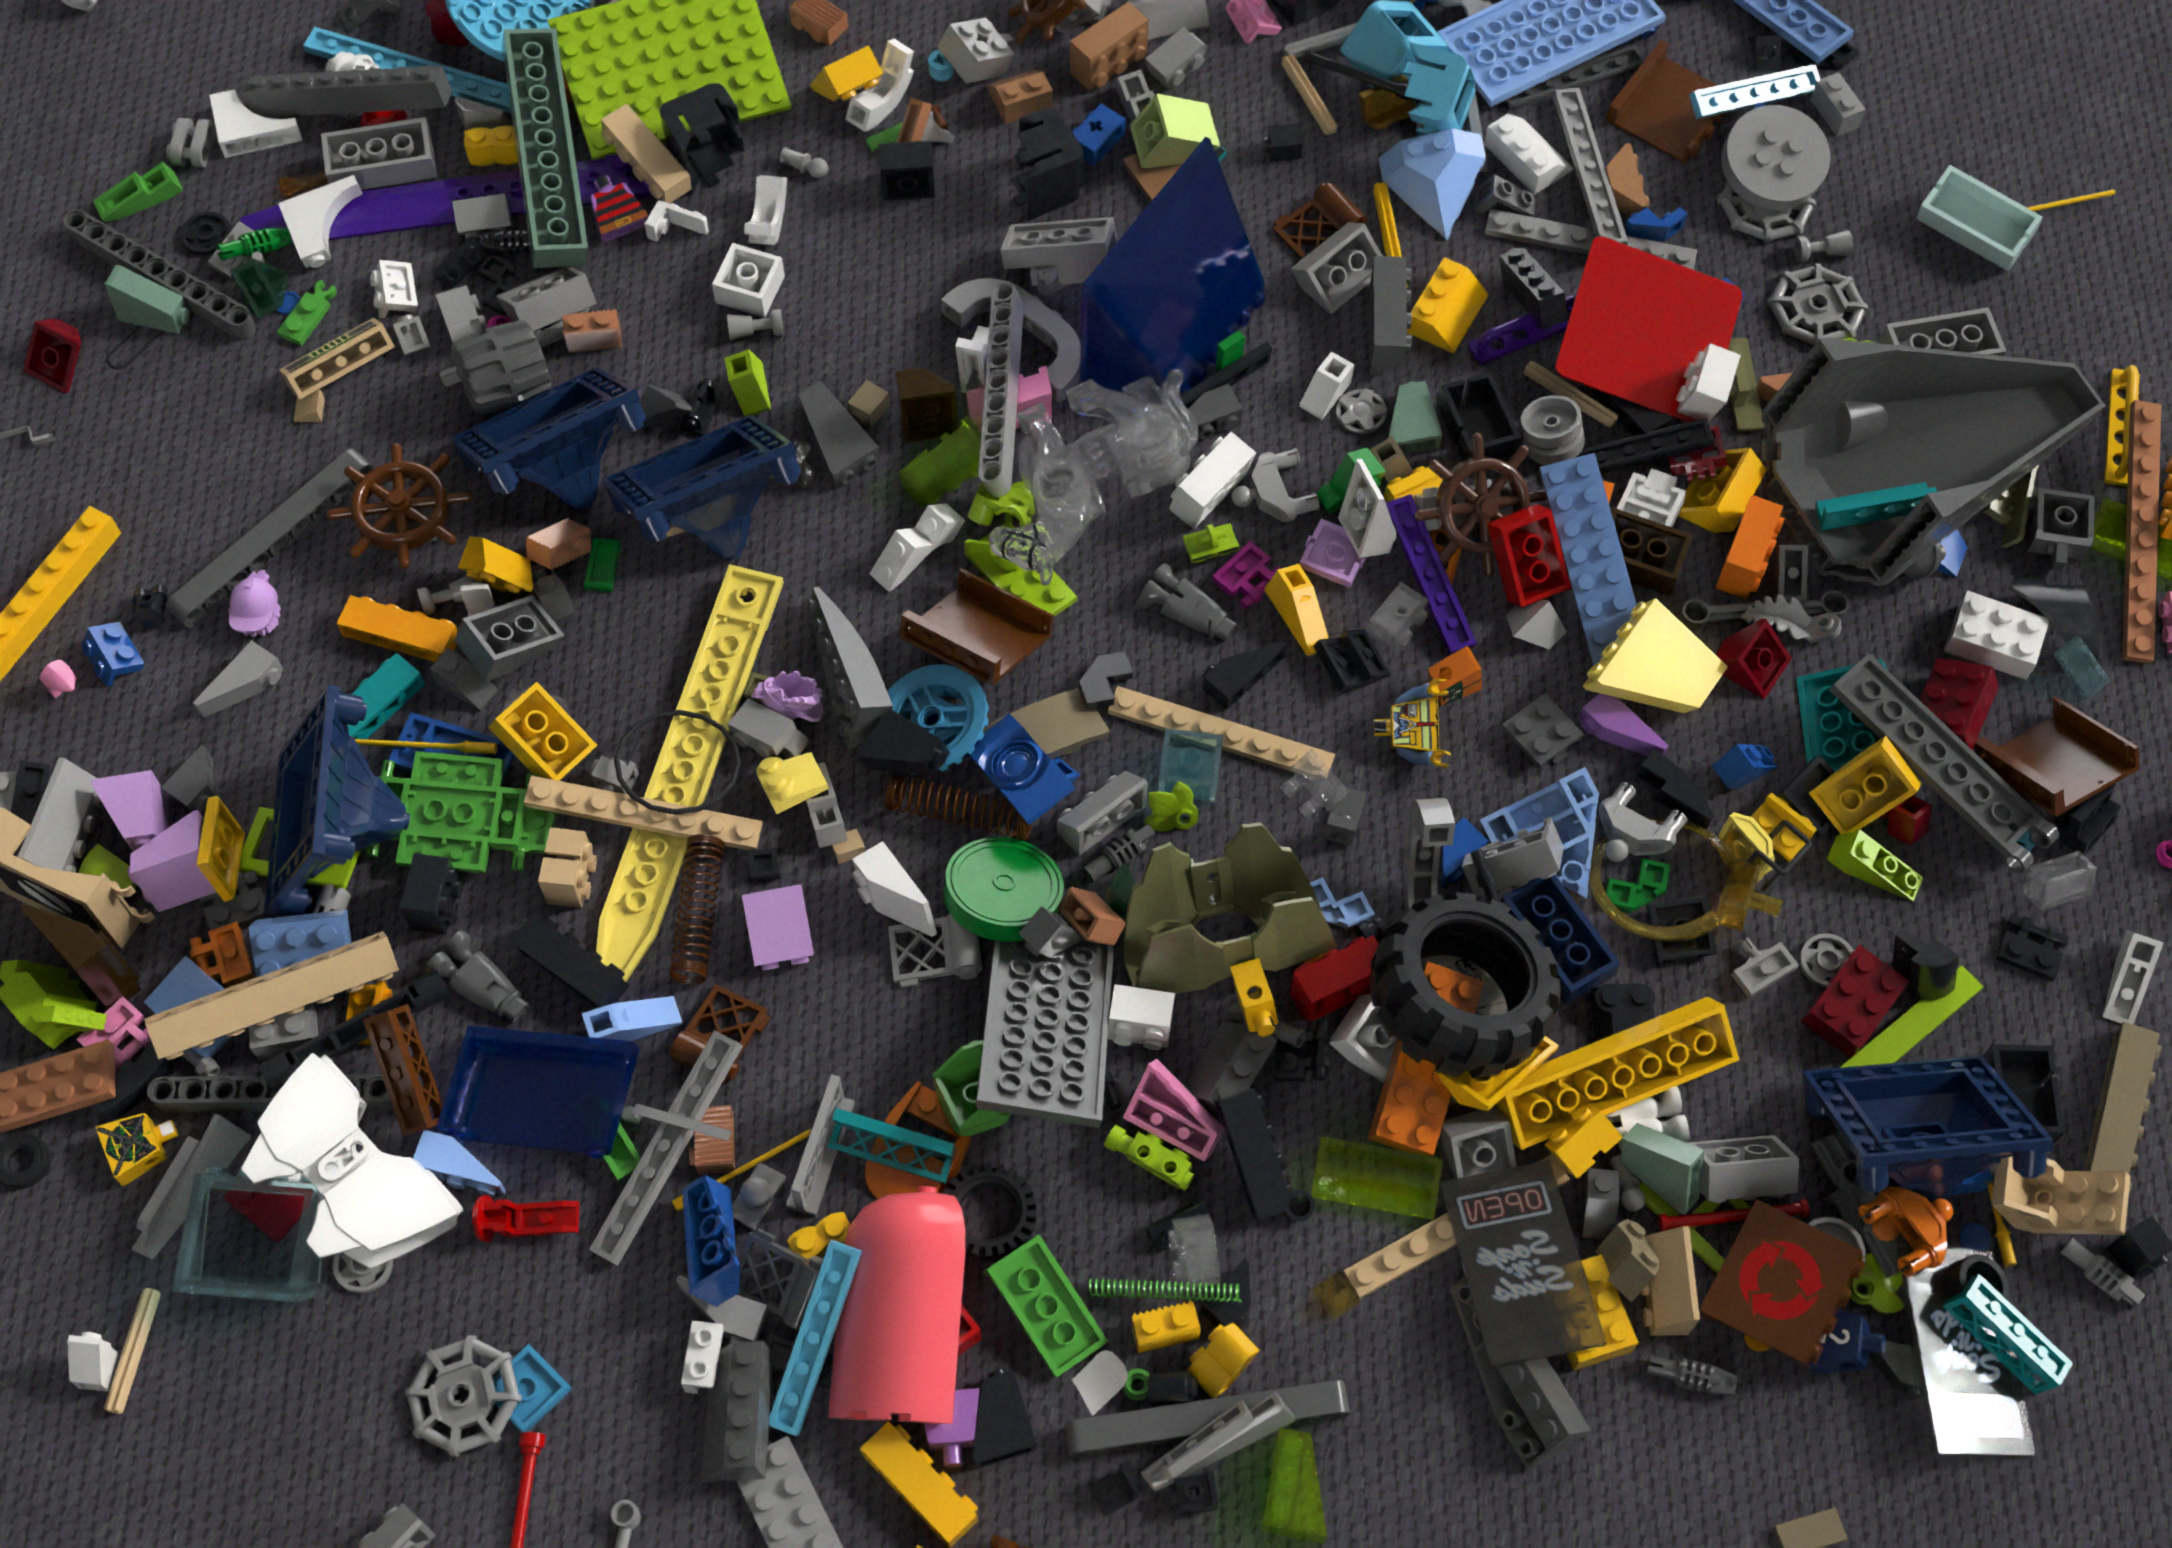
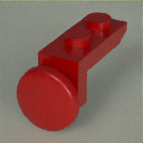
M483 1195L477 1198L473 1206L472 1224L474 1233L482 1242H490L494 1238L495 1232L505 1237L578 1233L580 1202L549 1201L516 1204L503 1199L495 1200L494 1203L489 1195Z

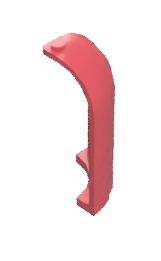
M918 1186V1192L884 1195L864 1206L849 1225L844 1244L862 1250V1254L835 1330L828 1418L884 1421V1419L891 1420L893 1414L899 1415L900 1422L953 1423L965 1262V1224L962 1208L955 1196L936 1193L937 1188L931 1186Z

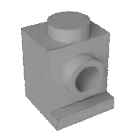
M601 756L600 759H596L590 770L594 786L607 791L627 794L617 780L614 757L609 759ZM620 760L622 778L631 789L639 775L636 763L630 761L627 766L624 761Z

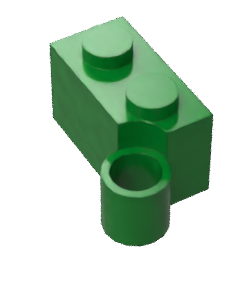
M1368 448L1347 453L1331 481L1316 493V498H1318V501L1329 514L1342 508L1357 459L1363 460L1379 488L1380 481L1386 470Z

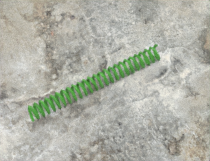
M1090 1278L1088 1282L1089 1293L1092 1297L1096 1295L1101 1297L1103 1295L1106 1298L1109 1295L1111 1298L1113 1296L1116 1298L1120 1296L1122 1298L1126 1296L1131 1298L1133 1296L1137 1299L1139 1296L1141 1299L1144 1297L1155 1299L1157 1297L1159 1300L1162 1298L1165 1300L1168 1298L1171 1300L1174 1298L1186 1300L1188 1298L1191 1301L1194 1298L1196 1301L1199 1299L1211 1301L1213 1299L1214 1302L1217 1300L1220 1302L1223 1300L1226 1302L1230 1300L1232 1302L1236 1300L1239 1303L1242 1302L1238 1296V1283L1235 1285L1234 1299L1232 1296L1233 1284H1229V1297L1227 1299V1284L1224 1283L1222 1288L1223 1297L1221 1299L1220 1283L1217 1284V1296L1214 1298L1215 1285L1213 1282L1210 1285V1298H1208L1207 1282L1204 1284L1203 1298L1201 1295V1282L1198 1284L1197 1298L1195 1295V1282L1192 1283L1191 1298L1189 1296V1282L1186 1283L1185 1297L1183 1296V1282H1180L1179 1297L1177 1296L1178 1283L1176 1281L1173 1284V1297L1171 1296L1172 1283L1170 1281L1167 1283V1297L1165 1296L1166 1283L1164 1281L1161 1283V1296H1159L1160 1284L1158 1280L1155 1282V1296H1153L1154 1284L1152 1280L1149 1282V1296H1147L1146 1280L1143 1282L1142 1296L1140 1293V1280L1137 1281L1136 1296L1134 1294V1280L1131 1281L1130 1295L1128 1294V1280L1125 1281L1124 1295L1122 1294V1279L1118 1284V1295L1116 1294V1279L1113 1280L1112 1295L1110 1293V1279L1106 1283V1294L1104 1293V1279L1100 1283V1294L1098 1293L1099 1280L1096 1279L1094 1282V1294L1091 1288L1092 1279Z

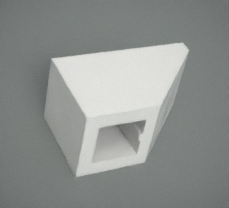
M1331 352L1317 369L1299 407L1322 420L1351 384L1354 364Z
M82 1332L81 1336L69 1335V1381L77 1388L110 1391L119 1353L111 1347V1343L102 1340L100 1334Z

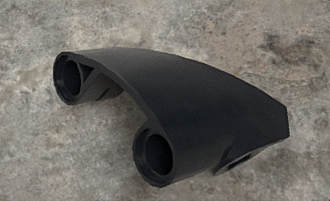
M2015 578L2009 590L2026 599L2036 614L2044 615L2055 627L2065 643L2063 647L2065 663L2067 665H2095L2099 658L2098 628L2092 603L2085 589L2081 585H2048L2043 579Z

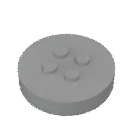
M1767 105L1747 112L1735 123L1722 148V169L1731 188L1748 203L1768 210H1786L1803 204L1817 191L1829 170L1830 149L1823 131L1806 114L1787 106Z

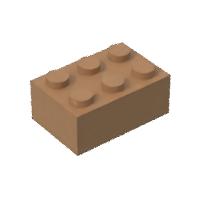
M1127 2L1070 41V74L1088 91H1092L1096 87H1103L1109 78L1115 74H1122L1128 65L1134 61H1141L1146 56L1149 20Z

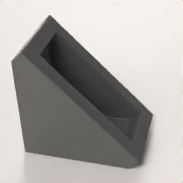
M647 385L639 401L646 415V420L643 421L644 428L653 427L692 412L691 406L680 394L652 385Z

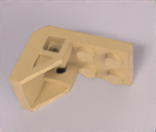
M2013 1157L2003 1158L2001 1163L1996 1164L1991 1205L2014 1228L2032 1233L2125 1235L2130 1175L2127 1171H2064L2055 1161L2047 1159L2045 1173L2037 1178H2024L2013 1169Z

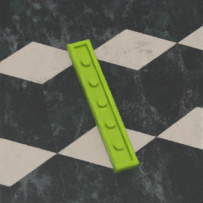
M1963 965L1957 969L1955 990L1940 999H1921L1840 1068L1896 1063L1980 992L1984 986Z

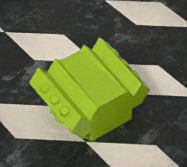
M25 960L2 961L0 979L4 982V985L0 987V999L16 1019L46 1045L55 1049L65 1039L77 1032L104 1030L107 1014L95 1012L97 1002L90 1001L79 988L80 981L68 979L69 969L32 963Z

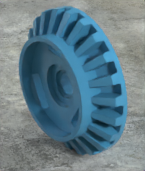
M937 664L918 668L901 677L887 691L893 705V711L907 719L911 715V722L935 735L944 744L952 741L946 746L950 754L947 756L945 763L938 768L942 772L948 770V765L954 762L957 765L963 761L962 757L967 752L971 754L975 750V743L981 741L984 737L982 731L984 727L988 726L989 722L987 718L989 705L986 701V694L972 675L955 666ZM941 697H955L962 700L963 703L960 707H957L941 699ZM933 714L939 715V719L934 725H925L926 719Z

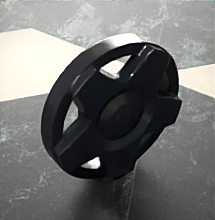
M207 211L197 213L187 219L181 228L180 235L184 246L190 252L197 255H211L215 253L216 245L222 244L232 229L228 220L223 215ZM211 219H217L221 222L213 223ZM198 221V225L196 227H191L194 223ZM186 239L193 240V244L190 245Z

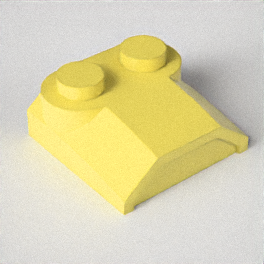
M811 752L784 761L778 757H768L762 760L756 769L758 778L776 814L829 789Z
M1735 812L1732 813L1715 840V844L1737 869L1756 850L1763 852L1774 862L1772 839L1752 817ZM1757 857L1742 875L1755 885L1762 880L1765 874L1773 869L1761 858Z

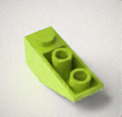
M1860 829L1837 835L1827 857L1829 862L1844 873L1914 902L1923 879L1921 875Z

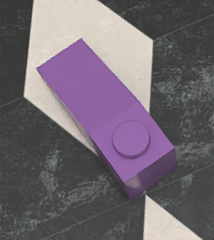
M1598 694L1582 708L1578 720L1581 727L1588 734L1593 733L1600 740L1648 756L1653 748L1665 756L1669 745L1617 697Z

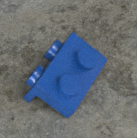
M120 622L87 628L85 638L81 643L82 651L86 657H89L94 666L96 676L101 678L106 687L113 685L114 678L117 675L138 672L143 669L144 661Z

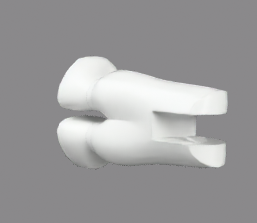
M1677 1086L1666 1090L1660 1101L1649 1097L1605 1115L1611 1123H1622V1127L1616 1128L1621 1135L1629 1132L1636 1123H1639L1683 1142L1689 1141V1127L1685 1115H1680L1682 1112V1100ZM1661 1117H1672L1666 1121H1659L1657 1119Z

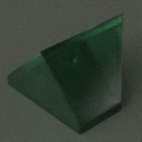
M255 258L230 270L242 297L258 319L283 306L285 291L288 285V272Z
M1127 864L1120 867L1107 888L1106 904L1120 918L1125 920L1131 889L1136 884Z

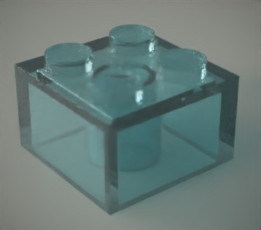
M1165 728L1158 791L1171 793L1177 781H1180L1190 787L1194 800L1215 802L1223 735Z

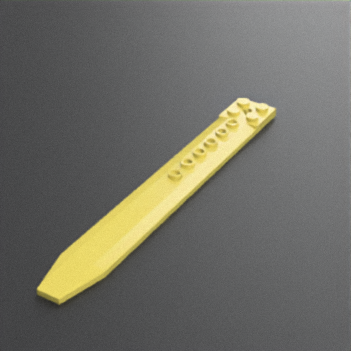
M729 564L676 710L704 714L724 726L728 733L730 732L728 723L739 707L765 631H767L784 583L783 577ZM748 593H752L754 600L744 602L741 599V596H747ZM682 715L673 716L644 798L689 807L703 804L727 740L722 732L702 719ZM632 828L599 918L596 952L603 958L600 962L607 967L610 963L617 966L625 973L622 977L625 982H627L658 934L685 858V852L688 850L686 847L688 838Z

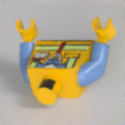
M1433 679L1430 683L1411 688L1396 698L1395 704L1390 707V718L1373 720L1374 736H1391V748L1396 749L1399 756L1414 765H1435L1444 769L1448 768V764L1441 763V757L1445 754L1451 755V753L1441 750L1439 747L1438 697H1433L1448 694V691L1440 692L1438 689L1439 683L1445 682L1446 679Z

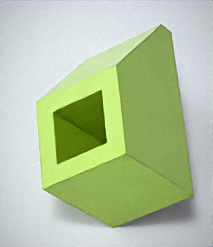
M750 349L725 357L728 381L744 416H754L771 410L763 362Z

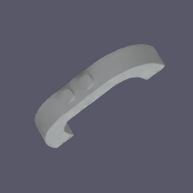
M983 278L971 280L955 287L941 299L942 314L962 328L976 315L991 311L992 291L997 284L1005 280ZM1013 284L1024 302L1023 327L1048 345L1057 356L1055 361L1047 368L1052 398L1061 404L1075 389L1080 378L1081 345L1079 338L1073 328L1057 311L1050 310L1037 296L1030 295L1021 287Z
M1446 798L1413 800L1410 804L1403 873L1405 910L1410 909L1414 903L1437 895L1441 846L1453 845L1455 830L1454 816Z

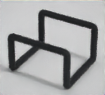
M1782 820L1768 836L1773 840L1783 827L1786 826L1806 843L1795 857L1788 862L1773 849L1774 857L1784 865L1782 869L1763 852L1756 850L1735 873L1736 878L1760 898H1765L1812 846L1811 840L1787 820ZM1757 857L1761 858L1778 873L1763 892L1742 875Z

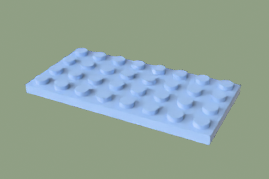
M1502 0L1437 31V33L1450 47V52L1464 57L1467 66L1472 68L1476 80L1475 88L1488 105L1492 107L1665 23L1666 15L1653 0Z

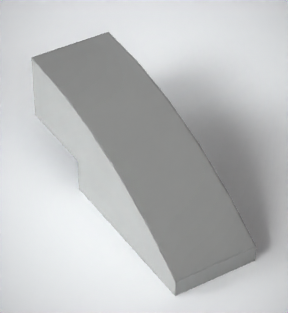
M1141 69L1120 76L1114 81L1124 109L1131 122H1133L1153 99L1154 93L1149 91Z
M825 762L817 765L829 789L805 800L819 848L848 841Z

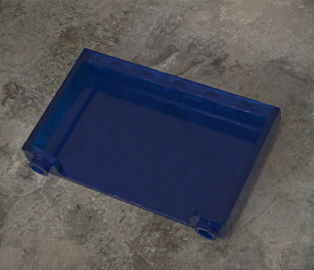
M467 1026L436 1128L444 1135L453 1137L460 1144H463L465 1140L585 1153L591 1158L603 1159L604 1155H610L612 1152L640 1048L634 1041Z

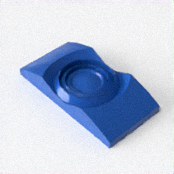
M411 712L397 741L450 744L465 742V740L469 742L497 743V753L465 754L454 749L394 747L388 761H394L395 768L412 774L416 751L503 759L502 786L515 755L499 738Z
M1010 714L983 733L984 737L981 741L975 743V750L971 754L967 752V755L1028 825L1075 790L1072 783L1055 762Z

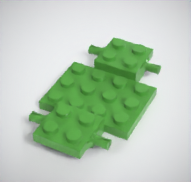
M416 751L411 779L392 777L395 762L383 760L381 776L378 777L403 802L406 807V813L410 814L407 830H402L400 835L389 839L399 841L395 862L398 866L410 867L413 855L417 853L447 857L450 859L454 869L459 872L486 874L491 846L495 850H506L514 853L511 870L517 871L518 869L523 871L526 854H545L550 827L555 828L557 813L525 807L524 805L531 776L539 777L538 774L527 773L525 788L519 789L500 787L504 768L503 759ZM380 843L367 848L365 855L371 858L372 856L378 858Z

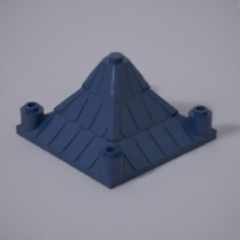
M594 367L449 439L454 449L457 450L465 469H472L473 472L482 470L494 493L500 492L501 495H505L516 489L515 484L519 482L517 473L522 478L545 486L570 509H577L578 512L592 507V502L597 497L600 474L599 462L614 431L612 427L618 422L622 430L627 429L628 432L636 431L644 426L643 421L646 420V415L640 405V397L636 388L600 368Z
M749 415L604 477L601 481L610 496L615 511L622 512L623 515L631 513L634 515L644 540H651L652 543L665 539L667 532L670 531V523L695 534L719 558L731 561L740 557L741 552L746 547L751 512L768 483L766 479L773 475L776 483H782L785 486L798 480L797 476L802 472L795 457L797 452L793 442L755 416Z
M326 686L279 754L263 916L275 918L278 914L295 916L303 915L305 912L309 913L312 905V895H308L307 888H301L309 878L314 879L334 864L344 865L347 859L351 860L353 858L354 852L397 837L401 834L402 830H407L410 814L406 813L405 805L378 776H374L354 737L349 735L348 725L356 726L359 721H364L367 704L363 703L361 696L342 693L338 686Z
M1982 1055L1802 1071V1083L1806 1087V1111L1812 1114L1814 1118H1830L1833 1121L1834 1126L1842 1134L1841 1136L1857 1157L1856 1184L1869 1193H1878L1888 1187L1890 1177L1895 1187H1901L1922 1195L1929 1202L1938 1198L1947 1200L1963 1184V1180L2001 1163L2003 1158L2013 1157V1169L2024 1178H2037L2046 1171L2047 1152H2053L2054 1140Z

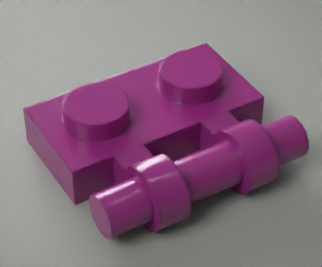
M1249 541L1212 576V582L1232 598L1239 592H1242L1245 596L1239 601V604L1243 609L1247 610L1252 604L1256 605L1262 599L1265 587L1275 572L1282 568L1276 566L1270 571L1267 566L1270 564L1271 558ZM1258 576L1261 578V581L1254 587L1249 582Z

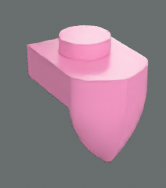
M62 660L49 663L39 677L42 684L54 698H57L63 692L73 691L75 689V682L78 680L70 667Z

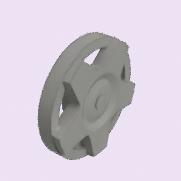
M1364 388V390L1350 391L1343 394L1337 403L1336 417L1339 424L1353 434L1367 435L1374 433L1386 421V404L1373 390ZM1341 406L1346 410L1342 416L1340 413ZM1381 417L1380 421L1374 425L1373 419ZM1359 424L1361 429L1354 428L1350 425Z
M1827 933L1815 935L1803 945L1800 951V967L1804 975L1812 983L1825 988L1829 982L1825 981V979L1833 977L1853 949L1844 939L1837 935ZM1818 941L1817 949H1808L1811 944ZM1833 942L1840 945L1843 949H1835ZM1807 963L1812 966V971L1808 968Z
M344 1253L335 1254L333 1260V1273L336 1280L344 1289L358 1294L369 1293L381 1287L388 1280L393 1269L392 1259L375 1268H367ZM342 1257L346 1262V1267L340 1272L339 1264ZM384 1272L382 1276L376 1281V1275L378 1273ZM358 1281L361 1287L352 1286L349 1283Z

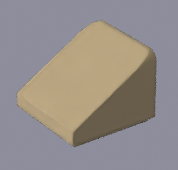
M316 390L300 400L297 398L294 422H322L325 398L321 390Z
M857 829L846 832L848 841L831 845L838 864L852 860L865 852V846Z

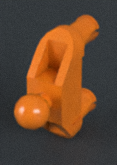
M1891 1186L1882 1189L1876 1199L1858 1208L1860 1218L1870 1213V1216L1863 1219L1867 1224H1872L1875 1220L1888 1215L1914 1251L1898 1259L1899 1270L1910 1265V1268L1902 1272L1903 1275L1910 1277L1925 1267L1935 1268L1943 1262L1947 1249L1945 1222L1949 1221L1953 1215V1207L1947 1200L1938 1198L1929 1202L1926 1197L1915 1192Z

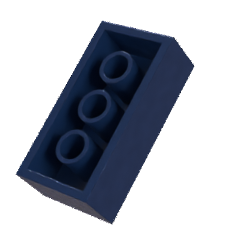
M1556 875L1547 879H1541L1540 877L1532 879L1524 886L1518 887L1501 897L1500 903L1511 908L1508 912L1520 922L1526 918L1540 932V940L1538 942L1542 948L1550 947L1557 964L1558 974L1555 978L1560 980V998L1565 1005L1589 992L1591 988H1595L1614 977L1620 965L1619 960Z

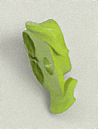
M1019 481L1012 484L1011 489L1004 496L993 497L981 482L967 517L977 524L989 526L994 515L1006 513L1020 520L1021 526H1029L1031 518L1035 513L1033 496L1029 485L1026 482Z

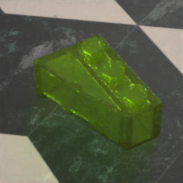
M967 415L960 420L963 425L949 436L946 432L940 437L943 442L929 453L926 449L900 471L901 486L919 508L925 504L931 505L940 498V495L948 490L954 491L958 489L967 478L979 476L981 432Z
M1279 1427L1260 1531L1325 1544L1327 1531L1311 1433Z

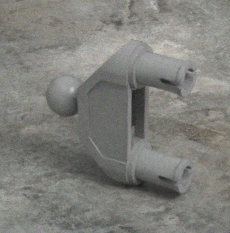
M1297 448L1273 454V452L1262 453L1251 475L1250 488L1238 486L1231 495L1232 502L1238 507H1246L1255 499L1259 510L1282 522L1293 521L1297 515L1319 510L1320 507L1318 498H1315L1317 496L1316 493L1295 499L1289 497L1278 470L1301 464Z
M1627 782L1620 783L1613 795L1603 799L1599 804L1600 820L1609 840L1605 847V853L1614 862L1623 861L1628 853L1639 856L1656 855L1669 851L1676 843L1677 833L1687 823V818L1682 812L1675 819L1679 813L1678 810H1672L1664 823L1658 825L1625 807L1636 795V790L1631 784L1624 791L1628 785Z

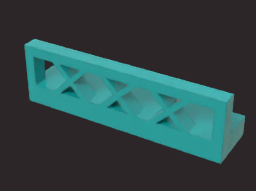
M1926 482L1819 500L1815 503V510L1821 529L1827 530L1907 516L1927 494L1937 492L1936 487L1928 488Z
M839 1108L835 1109L832 1118L835 1126L828 1144L829 1149L946 1184L957 1150L954 1143ZM842 1127L854 1130L859 1141L848 1147L837 1143ZM860 1132L868 1134L869 1136L862 1138ZM878 1137L884 1139L888 1150L879 1155L870 1154L865 1143ZM889 1141L898 1144L894 1147H891ZM862 1145L864 1151H860L855 1148ZM905 1146L911 1147L917 1159L908 1164H903L898 1161L894 1152ZM918 1150L927 1152V1154L920 1156ZM891 1154L894 1161L884 1157ZM934 1155L946 1158L941 1175L929 1172L923 1161ZM920 1163L923 1169H919L913 1166Z
M1980 1274L1971 1277L1962 1293L1946 1299L1943 1307L2035 1395L2060 1386L2073 1364ZM1964 1304L1973 1314L1963 1311L1959 1305ZM1982 1327L1991 1330L1996 1336L1988 1334ZM2005 1350L2014 1352L2019 1358L2011 1356ZM2029 1372L2037 1374L2043 1381L2038 1382Z

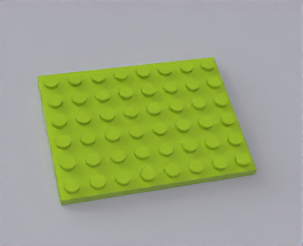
M622 0L547 19L549 28H556L561 66L592 161L617 154L615 147L612 144L609 146L601 136V119L625 104L633 110L662 144L666 143L659 112L662 104L708 84L718 83L725 87L737 106L740 118L738 123L791 109V103L756 0ZM682 115L679 116L688 132L692 131Z

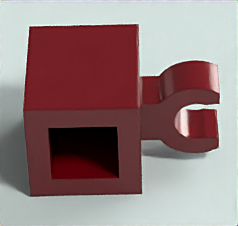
M1912 795L1880 816V818H1889L1887 834L1912 846L1928 832L1933 805Z

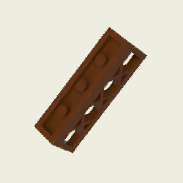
M406 1004L363 1019L402 1136L413 1134L447 1121L448 1118L409 1005ZM397 1014H400L404 1025L403 1029L400 1027ZM409 1046H410L411 1049H412L413 1058L410 1056V1053H409V1050H408V1047H409ZM419 1075H420L421 1078H422L423 1087L420 1085V1082H419V1079H418ZM429 1104L432 1107L435 1116L434 1119H432L428 1108Z

